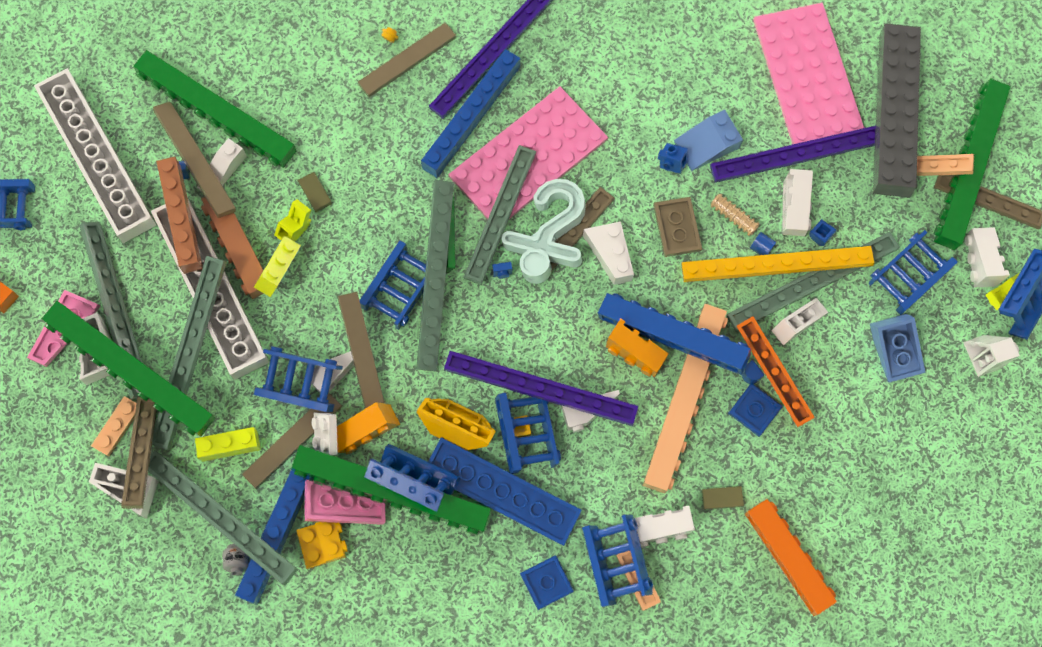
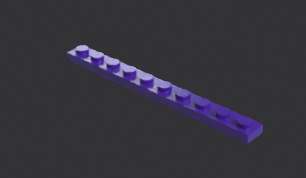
M526 0L431 102L429 109L444 119L493 66L505 49L508 50L553 0Z
M876 125L711 163L714 182L717 183L875 146Z
M453 351L449 352L444 366V371L632 427L638 410V406Z

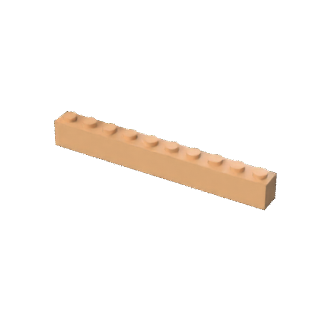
M704 304L696 328H706L712 334L719 336L721 328L725 329L728 318L725 317L727 311ZM687 354L643 486L664 494L668 489H672L675 481L672 475L674 471L679 469L681 460H678L680 452L684 453L687 442L684 439L686 434L690 435L693 426L690 421L692 416L696 417L699 408L696 403L698 398L702 399L705 390L702 385L704 381H708L711 370H708L709 362Z

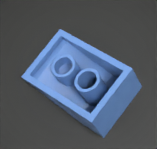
M726 110L708 117L674 140L676 145L688 148L687 164L691 171L739 149L743 141Z
M903 314L870 323L873 341L888 382L926 373L914 317Z

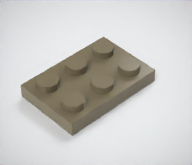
M691 197L654 202L653 207L664 257L700 252L702 246Z

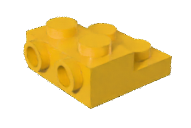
M316 522L314 525L296 530L306 569L346 558L345 552H348L346 541H341L340 533L343 532L341 523Z

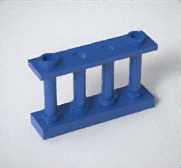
M0 179V228H14L15 230L32 228V223L27 218H24L26 195L28 193H35V185L30 179ZM9 193L18 194L16 218H5L7 195Z
M926 230L920 235L916 233L909 239L911 243L882 270L878 268L870 275L872 278L868 283L870 286L878 281L899 301L898 304L900 306L896 311L900 315L910 308L958 262L954 257L948 261L940 258L922 240L928 233ZM917 245L937 264L936 267L939 270L935 273L930 272L909 250ZM904 257L925 277L924 280L926 282L923 285L917 284L896 262ZM891 269L912 289L911 292L913 294L909 298L906 295L904 296L883 274Z
M399 240L360 299L361 308L365 311L369 307H375L395 319L394 325L398 330L401 326L404 327L408 323L410 318L408 315L423 294L425 277L419 282L398 270L397 265L400 260H404L423 272L426 270V264L409 255L406 243ZM395 276L416 288V291L410 298L387 285L388 282L386 281L388 278ZM384 291L405 303L406 306L401 314L379 302L376 298L378 293Z
M1039 249L1032 251L998 309L1000 314L1014 318L1015 322L1009 334L1023 339L1029 338L1042 315V250Z
M271 346V349H263V353L270 354L271 359L266 383L263 384V387H255L254 395L323 412H333L335 404L328 403L329 399H327L333 370H342L343 366L337 365V361L326 359L324 362L282 352L283 348ZM279 357L289 359L284 387L281 391L274 390L275 387L273 386ZM297 361L308 363L302 391L299 393V396L292 394L293 391L291 390ZM315 365L326 367L320 397H317V400L310 399L311 395H309Z
M506 393L498 394L495 398L509 473L517 474L522 470L521 467L523 465L550 461L551 468L556 467L560 463L561 454L556 448L547 406L549 402L535 397L510 400L509 398L507 399ZM538 404L540 415L517 419L511 417V408ZM542 423L544 434L521 438L514 434V429L517 426ZM546 442L548 453L522 457L518 453V448L521 445Z
M391 444L386 445L380 462L374 459L370 460L365 474V478L436 512L439 509L444 493L452 495L459 476Z
M622 515L623 523L604 529H599L597 525L582 527L601 607L616 605L617 597L641 591L642 596L653 595V583L648 576L637 533L638 524L633 515ZM623 531L626 532L628 543L608 549L603 548L602 537ZM631 551L633 563L612 569L608 568L607 557ZM636 571L638 583L617 589L613 588L612 577Z

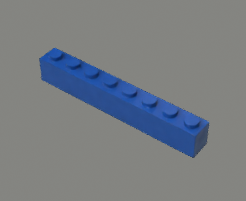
M506 49L502 52L422 158L421 166L423 170L435 178L439 177L520 69V58Z
M615 293L613 295L606 294L598 311L599 318L605 322L616 326L621 318L625 321L624 326L632 332L636 329L640 332L639 335L739 375L743 374L751 356V349L745 343L732 342L727 336L714 335L706 328H696L688 321H678L670 314H660L652 307L647 309L642 307L640 303L634 300L629 302Z
M292 470L261 536V539L279 554L304 502L305 481H313L314 479L307 475L306 478L294 475L295 471ZM251 559L235 596L258 605L271 575Z

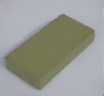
M314 172L297 180L315 212L332 204Z
M742 486L701 490L704 510L744 506Z

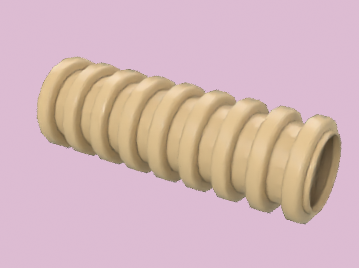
M718 194L711 202V207H715V210H719L721 215L724 214V217L729 218L730 222L733 221L735 226L738 225V228H742L744 233L747 232L748 236H752L760 223L754 222L755 219H750V215H745L746 212H741V208H736L737 205H732V201H727L726 197L723 198V194Z

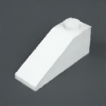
M229 138L216 152L210 163L211 169L222 186L247 157L244 149Z
M815 298L784 318L771 331L784 346L826 315L828 311Z
M351 351L331 359L337 361V365L343 366V369L333 370L329 392L354 366ZM317 365L314 369L311 386L320 393L326 367Z
M619 390L601 395L617 399L620 393ZM562 406L568 431L573 430L574 433L584 430V427L597 417Z

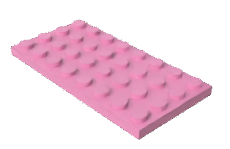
M823 2L754 17L755 28L792 145L864 128Z
M559 86L450 172L448 176L488 219L518 146L536 151L533 163L511 213V218L534 200L533 197L540 186L548 181L560 179L608 140V136Z

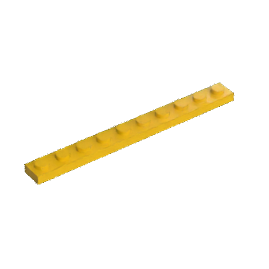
M864 246L682 262L681 266L683 282L869 267L874 265L872 247Z

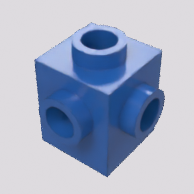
M666 143L664 149H661L658 154L660 168L681 174L688 162V148Z

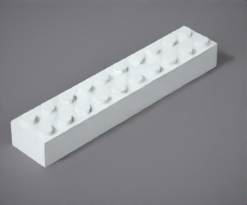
M68 68L34 85L113 230L122 243L157 226Z
M188 199L203 267L206 256L217 259L218 257ZM166 204L152 210L151 213L178 266ZM179 268L194 298L202 269L184 274ZM224 271L207 328L230 375L236 380L270 362L266 354L263 353V348Z

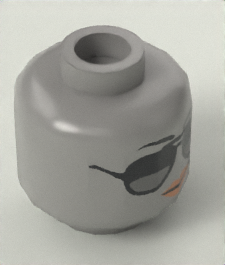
M235 544L228 545L222 553L223 569L230 572L231 575H240L247 569L249 556Z

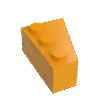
M620 318L608 337L606 344L608 352L614 356L619 355L623 357L624 361L630 366L636 365L641 368L643 374L655 377L669 353L651 340L646 341L638 336L640 332L636 329L632 332L624 326L625 321Z
M376 402L338 425L337 452L350 454L357 450L356 447L367 444L374 438L401 425L391 405Z

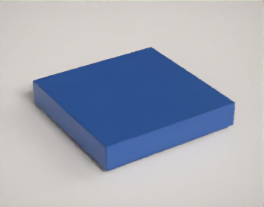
M751 383L728 414L760 437L783 406Z
M556 555L520 573L537 610L574 592Z

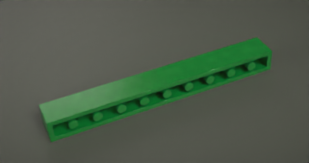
M148 50L133 65L136 76L139 79L149 81L150 85L158 91L160 89L163 90L170 99H177L184 108L193 109L194 113L201 119L207 118L209 123L215 128L221 127L229 137L233 138L235 136L243 146H250L257 155L261 157L264 155L269 158L268 161L274 166L280 165L284 168L296 153V147L292 142Z
M990 78L985 84L983 83L978 91L980 96L973 107L975 112L969 120L970 128L964 135V140L966 141L959 151V154H974L973 174L953 176L949 183L950 191L944 198V203L946 204L939 214L940 223L934 230V235H936L934 243L954 251L962 245L1011 88L1007 84Z
M56 301L41 318L46 323L44 327L52 333L59 332L61 334L59 338L69 345L71 342L77 346L75 349L83 356L89 354L93 357L91 361L98 367L103 365L108 368L106 372L115 379L117 376L123 380L122 384L128 389L132 390V388H135L139 391L137 395L147 402L150 399L154 402L153 407L159 412L163 413L165 410L170 414L168 417L177 425L180 422L186 426L184 430L192 436L197 434L201 437L216 419L213 414L59 301Z
M299 445L291 470L295 471L294 475L306 478L307 475L313 477L314 482L324 485L325 482L333 484L335 489L344 491L346 488L352 490L353 495L359 497L367 495L372 497L371 500L382 504L385 501L391 503L390 507L402 510L403 507L409 509V513L421 516V514L429 516L428 519L440 523V520L448 522L447 526L459 529L460 526L466 528V532L473 535H478V532L483 533L491 511L490 508L444 493L439 509L436 512L365 478L368 467Z

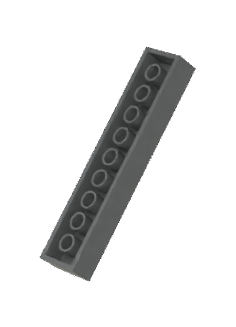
M884 23L879 35L873 194L911 198L916 189L921 27Z

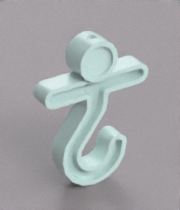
M554 179L544 183L538 188L533 197L535 207L539 211L547 210L550 204L557 199H564L569 202L566 210L543 224L531 236L507 231L501 237L506 250L523 254L519 264L523 277L530 283L539 284L549 278L552 270L550 262L574 268L582 263L579 249L555 243L559 237L580 224L585 215L586 204L583 192L575 183L567 179Z

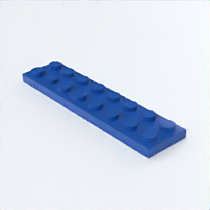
M440 438L428 461L459 476L455 490L563 546L582 511L443 438Z

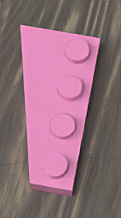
M64 290L59 299L61 304L82 319L94 314L101 307L97 303ZM44 327L27 358L47 367L67 343L59 338L61 336L59 332L52 333Z
M310 480L305 481V521L379 525L385 523V503H377L366 497L351 495L350 492L331 489L330 486H321Z

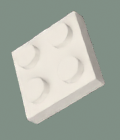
M314 412V417L312 418V427L314 429L313 448L329 455H338L336 415Z

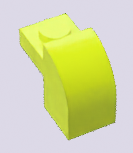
M297 199L293 201L288 216L278 222L274 236L280 240L284 236L294 242L298 240L311 223V219H309L311 209Z
M1020 273L985 295L996 310L1000 308Z

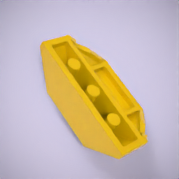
M425 398L417 409L418 416L431 435L443 438L466 451L488 447L496 432L483 415L449 399Z

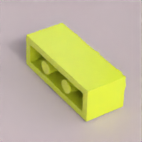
M284 236L254 288L271 297L301 245Z
M254 427L195 438L197 458L202 462L261 450L258 431Z

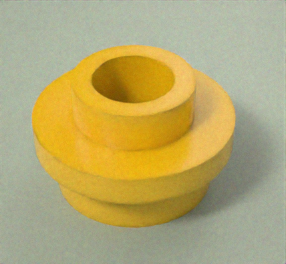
M390 27L382 29L383 33L381 36L392 43L398 40L397 31Z

